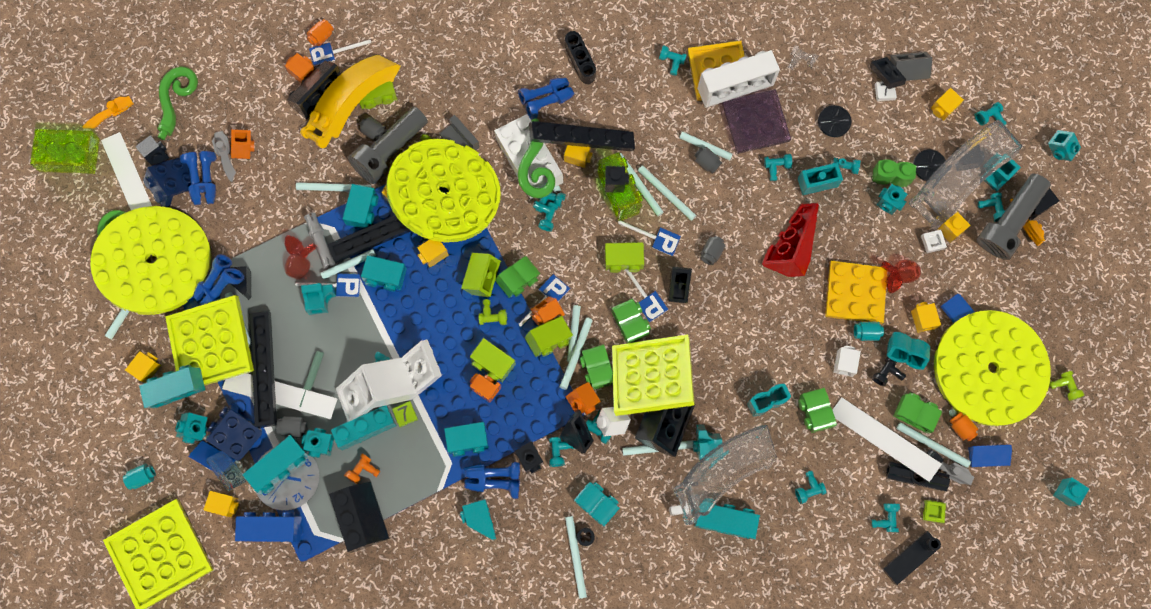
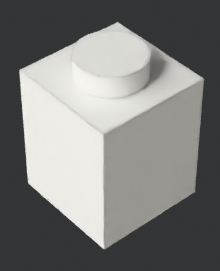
M852 346L841 347L837 351L833 373L850 377L856 375L861 351L855 350V347Z
M614 407L602 408L596 423L604 436L625 434L631 419L628 415L616 416Z

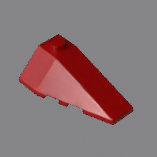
M818 203L801 204L789 220L790 226L785 232L781 231L778 235L780 239L776 245L771 244L762 262L764 267L787 277L805 276L811 261L819 208Z

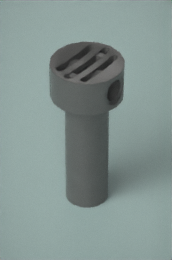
M413 106L370 147L362 143L350 154L348 161L362 178L371 184H375L388 172L386 162L428 123L426 116Z
M1030 174L997 224L988 223L976 239L977 243L990 254L1003 260H1010L1021 244V240L1017 236L1051 187V183L1039 174Z

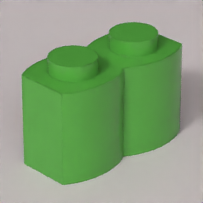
M880 160L873 168L872 181L881 185L891 183L900 187H907L916 178V165L909 162L896 163L892 160Z
M525 256L501 272L495 281L509 298L513 295L517 297L525 291L524 287L527 285L532 287L538 282L537 277L540 275V272L528 257Z
M630 299L612 308V314L626 343H633L649 336L648 330L651 328L647 319L643 320L640 314L642 309L638 302L635 303L633 299Z
M601 345L583 350L582 356L579 359L582 368L586 367L588 374L585 375L586 383L589 382L593 390L613 385V372L605 346Z
M825 388L800 395L798 404L800 410L804 411L806 415L804 423L807 430L810 429L811 433L834 428L837 425Z
M909 393L902 395L893 416L930 434L934 432L942 411L938 409L936 404L932 402L925 403L920 400V396Z

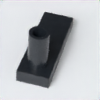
M925 531L882 570L895 585H898L940 549L941 542L939 539L934 538L929 531Z

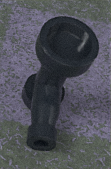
M887 357L880 373L877 372L872 376V380L880 386H886L889 372L901 381L904 380L906 374L895 367L896 361Z

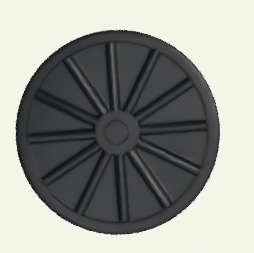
M837 105L824 108L818 117L820 130L830 137L845 135L852 123L849 112Z
M923 150L917 154L913 161V164L916 165V175L927 182L941 179L947 170L945 157L936 150Z

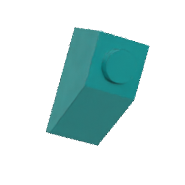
M486 499L462 506L463 511L460 512L463 523H467L468 527L489 539L497 540Z

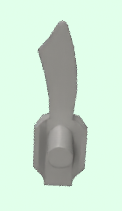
M223 131L216 132L212 140L214 151L218 156H221L226 176L230 182H233L236 171L228 156L231 152L229 139Z
M944 462L941 463L942 465L939 470L949 474L951 480L959 484H972L974 476L971 475L969 469L957 463L950 465Z

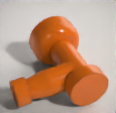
M363 453L359 456L361 459L352 471L348 470L344 474L346 478L355 484H358L360 481L359 474L363 469L375 477L381 472L370 464L371 459Z

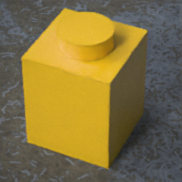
M950 88L930 109L936 117L944 121L961 105L964 99Z
M567 145L564 162L585 168L587 162H591L593 152H591L590 147Z
M957 211L937 230H941L946 240L951 243L971 225Z
M429 239L417 247L419 251L418 258L423 265L427 263L429 268L449 256L447 249L439 241Z
M927 302L917 304L916 308L911 311L917 333L934 330L941 326L935 303L928 304Z
M139 351L125 371L139 381L147 383L146 380L152 378L161 365L156 362L158 358L150 352L144 354Z
M210 491L203 510L232 518V515L238 510V498Z

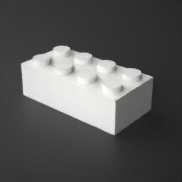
M772 50L767 52L760 51L755 56L749 58L747 56L742 57L736 62H727L718 68L704 70L701 73L697 89L705 108L774 86L780 69Z
M528 114L494 130L496 140L517 177L520 162L530 146L529 123L531 119ZM543 143L541 150L528 169V180L535 188L544 187L547 184V178L540 176L538 182L533 183L531 173L538 167H545L554 174L556 187L563 183V174L545 143Z

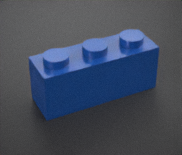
M244 512V516L236 517L235 541H301L302 517L295 516L294 512H284L282 516H275V512H263V516H256V512Z

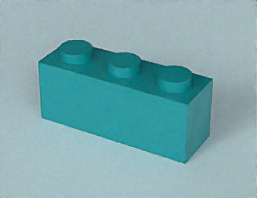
M191 365L182 366L176 372L169 371L163 373V377L147 379V383L139 385L144 408H159L205 391L201 369L191 367Z
M385 405L331 429L337 447L343 451L397 425L390 409Z
M290 435L242 475L256 493L260 495L263 493L268 494L274 489V484L279 480L283 481L289 477L292 469L302 466L307 461L308 454L296 439Z
M704 500V503L700 502L698 504L694 527L754 540L757 535L760 515L755 514V510L743 508V511L735 510L736 506L724 504L721 507L717 506L715 501Z

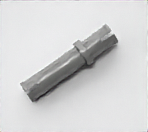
M311 213V217L307 214L304 218L310 230L309 235L314 240L323 268L329 269L328 266L330 268L335 266V262L323 235L324 229L320 227L316 213Z

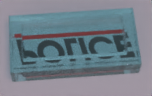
M223 451L207 458L206 463L228 491L246 482L242 475L243 473L230 456Z

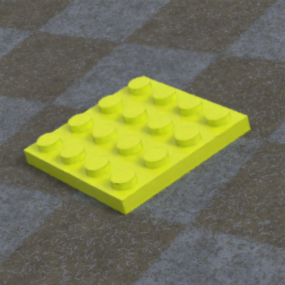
M230 296L165 316L176 371H179V368L185 365L200 368L204 386L254 371L239 296Z
M688 334L612 346L614 413L616 416L695 405Z
M179 499L173 500L103 540L136 609H147L214 570Z

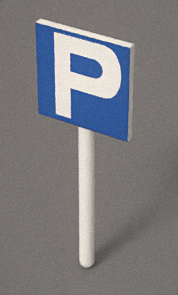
M371 40L332 50L331 43L309 48L314 67L322 64L324 60L328 62L335 61V53L369 44Z
M618 221V224L655 239L652 246L653 249L673 256L681 236L661 227L657 236L623 221Z
M625 269L645 298L639 304L649 322L669 310L656 291L647 296L633 274L629 272V269Z
M337 274V283H321L322 285L332 284L334 287H337L336 297H359L360 274ZM297 282V283H295V286H302V285H309V284H317V283H299V282Z
M553 274L539 288V291L545 295L541 301L549 296L556 298L559 302L571 288ZM532 311L519 323V326H522L533 315Z

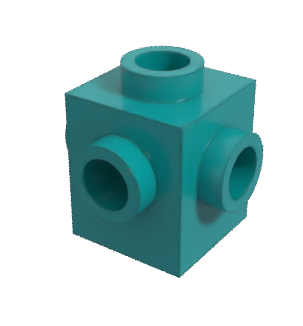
M1057 130L1048 143L1054 158L1058 160L1072 161L1081 148L1075 133Z
M891 184L888 189L884 187L878 195L881 199L877 206L893 215L897 209L899 211L902 210L907 202L904 199L908 194L900 186Z
M189 412L182 414L181 419L176 424V437L182 438V442L189 444L201 441L207 433L206 422L208 417Z
M314 428V431L308 430L307 435H304L302 439L303 450L309 452L308 456L320 458V455H331L334 443L333 435L326 434V430Z

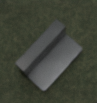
M927 52L891 55V62L906 78V81L931 78L933 57Z
M455 115L449 119L450 125L440 133L442 139L453 140L456 144L464 147L467 145L475 151L480 148L479 141Z

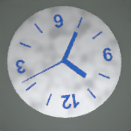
M272 448V449H270L269 451H267L260 459H262L266 454H268V453H269L271 450H273L274 448ZM308 456L306 458L307 461L302 466L292 469L289 477L283 481L279 480L274 484V489L268 494L263 493L260 495L256 493L259 499L267 506L277 510H292L304 505L314 495L319 483V468L314 457Z

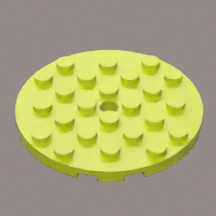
M429 139L409 146V149L405 150L402 154L400 153L392 163L386 185L389 204L401 223L419 236L439 242L463 241L481 233L495 217L501 195L499 180L489 162H485L479 156V153L467 145L464 147L456 144L453 140ZM446 187L449 190V192L445 194L441 192L439 188Z
M148 206L137 208L118 216L102 230L94 243L90 266L96 286L102 295L113 305L122 310L136 312L140 315H154L172 311L188 302L187 300L193 296L198 282L206 281L208 272L211 269L212 254L204 231L191 217L172 208ZM150 255L157 257L154 263L146 262Z
M1000 311L974 312L952 324L940 338L941 341L934 357L935 378L942 396L948 400L958 414L962 412L972 421L977 422V424L1004 426L1025 419L1044 400L1051 377L1048 353L1037 333L1021 319ZM989 363H993L997 367L995 373L989 371Z

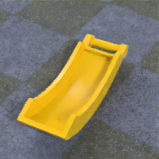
M375 55L345 70L323 93L314 111L310 114L307 125L301 129V136L311 139L322 149L326 148L331 137H339L348 117L368 93L386 82L394 81L400 65L380 55ZM316 128L323 132L322 136L314 133Z

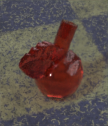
M287 235L285 237V248L290 256L285 263V273L287 276L299 280L308 273L311 263L306 257L317 249V246L312 242L304 248L298 238Z
M899 260L895 266L887 261H883L881 264L883 269L890 272L885 281L889 293L899 290L902 283H912L918 280L921 275L920 265L912 260Z

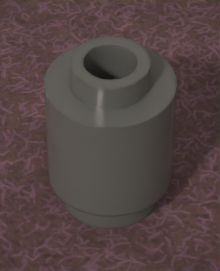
M372 117L364 118L360 123V132L374 142L387 131L384 125Z
M701 147L694 155L696 157L695 162L712 174L722 164L719 160L720 158L708 147L705 149Z
M718 236L709 237L701 251L700 259L708 265H714L726 247L724 240Z
M284 416L283 418H278L276 432L287 437L290 435L292 437H302L303 433L307 432V422L304 421L303 417Z

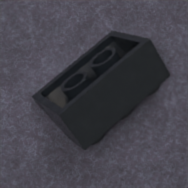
M325 60L322 64L317 65L314 72L309 77H306L296 90L289 94L287 101L290 107L307 120L326 89L341 75L338 66Z
M695 405L645 412L635 439L656 451L676 457Z
M371 482L349 486L329 494L347 552L353 553L390 539Z

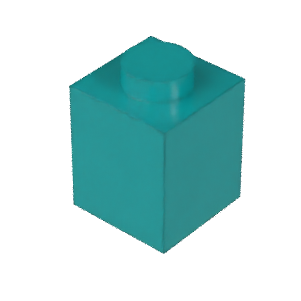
M1073 477L1062 479L1053 496L1070 507L1079 506L1089 488Z

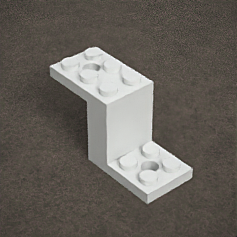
M422 340L402 358L361 365L336 388V391L349 422L368 413L375 407L413 400L442 375L428 340Z

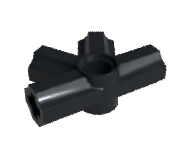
M929 449L926 454L938 462L942 463L944 461L936 451ZM888 463L886 479L947 492L950 484L949 474L936 472L930 482L923 477L920 482H917L914 479L915 472L904 464Z

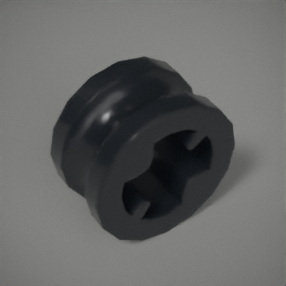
M582 528L577 534V541L582 546H590L595 540L594 532L589 528ZM582 532L585 534L589 532L591 534L589 536L591 538L590 542H582L580 540Z

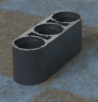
M570 31L565 35V49L580 80L584 84H591L596 78V66L581 35L576 31ZM570 41H575V42H577V43H576V44H570L569 42H570ZM578 56H583L584 59H581V60H580V59H577L576 57H578ZM589 71L592 74L586 75L584 72Z

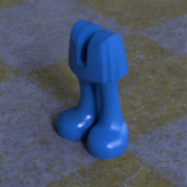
M567 78L551 79L549 85L529 90L522 88L518 90L520 101L523 105L526 104V112L531 120L538 118V111L542 107L556 102L562 104L574 96L575 93L571 87H568L569 81ZM551 93L549 96L531 101L538 96Z
M210 151L199 152L203 183H200L197 153L189 152L182 154L180 162L186 164L190 172L191 185L188 187V191L193 204L201 205L200 193L204 192L206 193L204 195L207 204H214L216 185L211 180L210 166L217 159L216 153Z
M222 254L217 255L213 260L212 270L206 281L198 282L193 298L197 302L201 301L200 306L220 300V294L228 284H240L243 281V273L237 269L230 268L232 261L229 257ZM220 275V278H219L218 282H217L216 285L214 286L213 284H214L215 280H216V279L218 278V276Z
M514 462L511 466L505 468H486L485 464L465 467V476L469 479L465 480L464 488L477 492H484V489H505L510 492L513 499H519L520 462ZM498 476H501V477H510L511 479H508V480H496V479H487V477H498Z

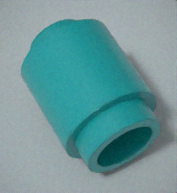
M859 322V324L854 325V338L860 341H879L880 337L884 335V328L879 322Z
M145 463L127 471L126 475H123V482L127 489L136 490L153 482L156 472L151 465L149 466Z

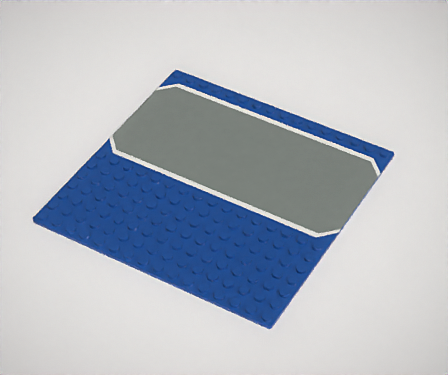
M387 184L375 189L379 199L377 206L373 208L374 220L372 224H369V227L396 216L390 204L382 195V191ZM446 187L439 188V190L445 194L449 192V190ZM346 204L317 217L320 227L324 229L323 235L327 244L363 229L348 226L344 223L343 216ZM307 222L231 259L232 265L230 267L247 266L251 271L252 297L248 300L236 288L228 284L221 292L220 300L226 298L225 294L232 292L233 296H239L243 320L250 338L249 314L263 311L271 312L275 381L303 389L316 351L324 353L311 391L337 398L331 419L276 404L277 420L284 416L303 417L304 421L307 422V431H314V428L326 430V434L332 435L331 429L348 422L336 388L361 365L374 363L376 361L374 356L377 351L389 357L390 360L402 358L420 341L428 340L442 375L413 400L387 405L397 425L396 427L343 451L337 447L334 439L330 456L320 455V458L314 457L319 468V483L314 495L309 501L298 508L277 510L279 516H282L284 512H294L295 516L302 517L301 541L291 542L300 561L304 562L344 541L329 496L330 493L349 486L371 482L383 519L385 520L466 478L465 467L477 464H485L487 467L514 453L515 450L529 442H535L564 427L575 413L565 397L573 390L570 384L567 390L560 388L564 373L553 352L545 357L543 355L535 357L525 339L530 330L539 326L534 322L532 316L522 326H519V323L531 312L523 295L520 294L517 297L513 295L509 298L496 281L490 297L471 295L461 289L472 253L491 254L500 260L497 276L508 268L487 228L467 240L442 242L449 256L430 268L427 263L423 265L417 256L419 254L417 247L429 239L421 237L412 231L335 263V266L373 249L376 254L375 257L403 263L407 270L401 290L395 289V291H388L384 289V286L377 285L376 287L366 285L361 278L365 261L337 274H360L359 297H333L328 302V313L309 315L305 311L301 286H295V283H337V274L326 279L322 278L321 272L327 269L323 268L314 240L309 235L310 230ZM212 268L209 270L206 279L208 278ZM219 275L218 278L215 280V282H214V284H213L214 286H215L216 283L218 282V280H219V278H220V275ZM192 296L182 306L184 310L200 306L201 301L197 302ZM483 300H490L491 314H498L500 310L506 309L507 325H501L499 322L479 324V313H483ZM483 338L516 361V365L503 383L499 380L497 381L501 384L502 388L490 403L470 388V380L476 373L483 377L485 374H488L484 369L479 371L472 366L470 359L471 354ZM225 380L219 381L218 384L228 406L233 402L239 406L238 414L255 424L254 398L224 390L222 388ZM411 401L418 420L400 428L392 409ZM375 407V408H373L372 410H370L369 412H371V411H373V410H375V409H377V408H380V407ZM479 422L485 423L489 448H484L485 451L481 453H473V450L467 451L465 455L453 457V454L448 453L444 428ZM276 426L261 428L262 435L249 449L255 464L267 451L276 447L287 438V436L277 434ZM303 436L294 437L301 447L304 448L302 446ZM363 453L371 459L370 464L381 472L375 477L363 469L359 474L360 481L358 484H355L346 478L344 474L348 470L352 471L361 459L359 456Z

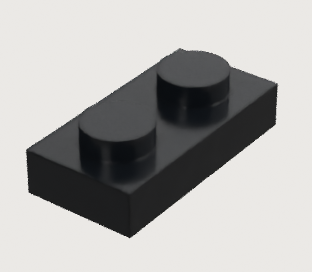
M887 57L871 61L870 68L888 89L905 85L906 78Z

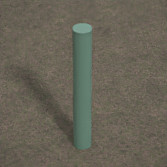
M316 351L303 388L305 392L299 407L302 406L306 390L311 391L324 355L322 352Z

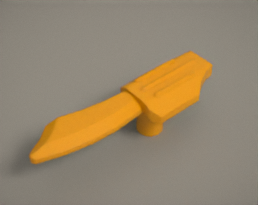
M129 96L117 97L112 101H108L106 105L108 109L93 116L82 128H96L110 116L115 117L128 110L134 104Z
M1028 219L1023 229L1032 242L1040 246L1045 241L1042 225L1036 220L1030 221Z

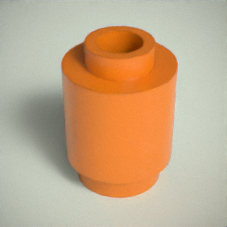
M325 19L318 21L307 32V40L313 46H321L332 35L334 28Z
M962 412L949 421L951 428L962 441L966 439L971 441L978 435L976 432L978 427Z

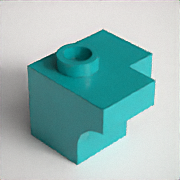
M996 152L982 166L988 172L983 180L997 192L1021 167L1008 155L1002 156Z
M321 283L301 286L305 311L309 315L328 313V302L333 297H336L334 286L332 284L322 285Z
M696 424V441H693V452H696L699 462H708L711 459L722 458V437L720 433H709L704 424Z

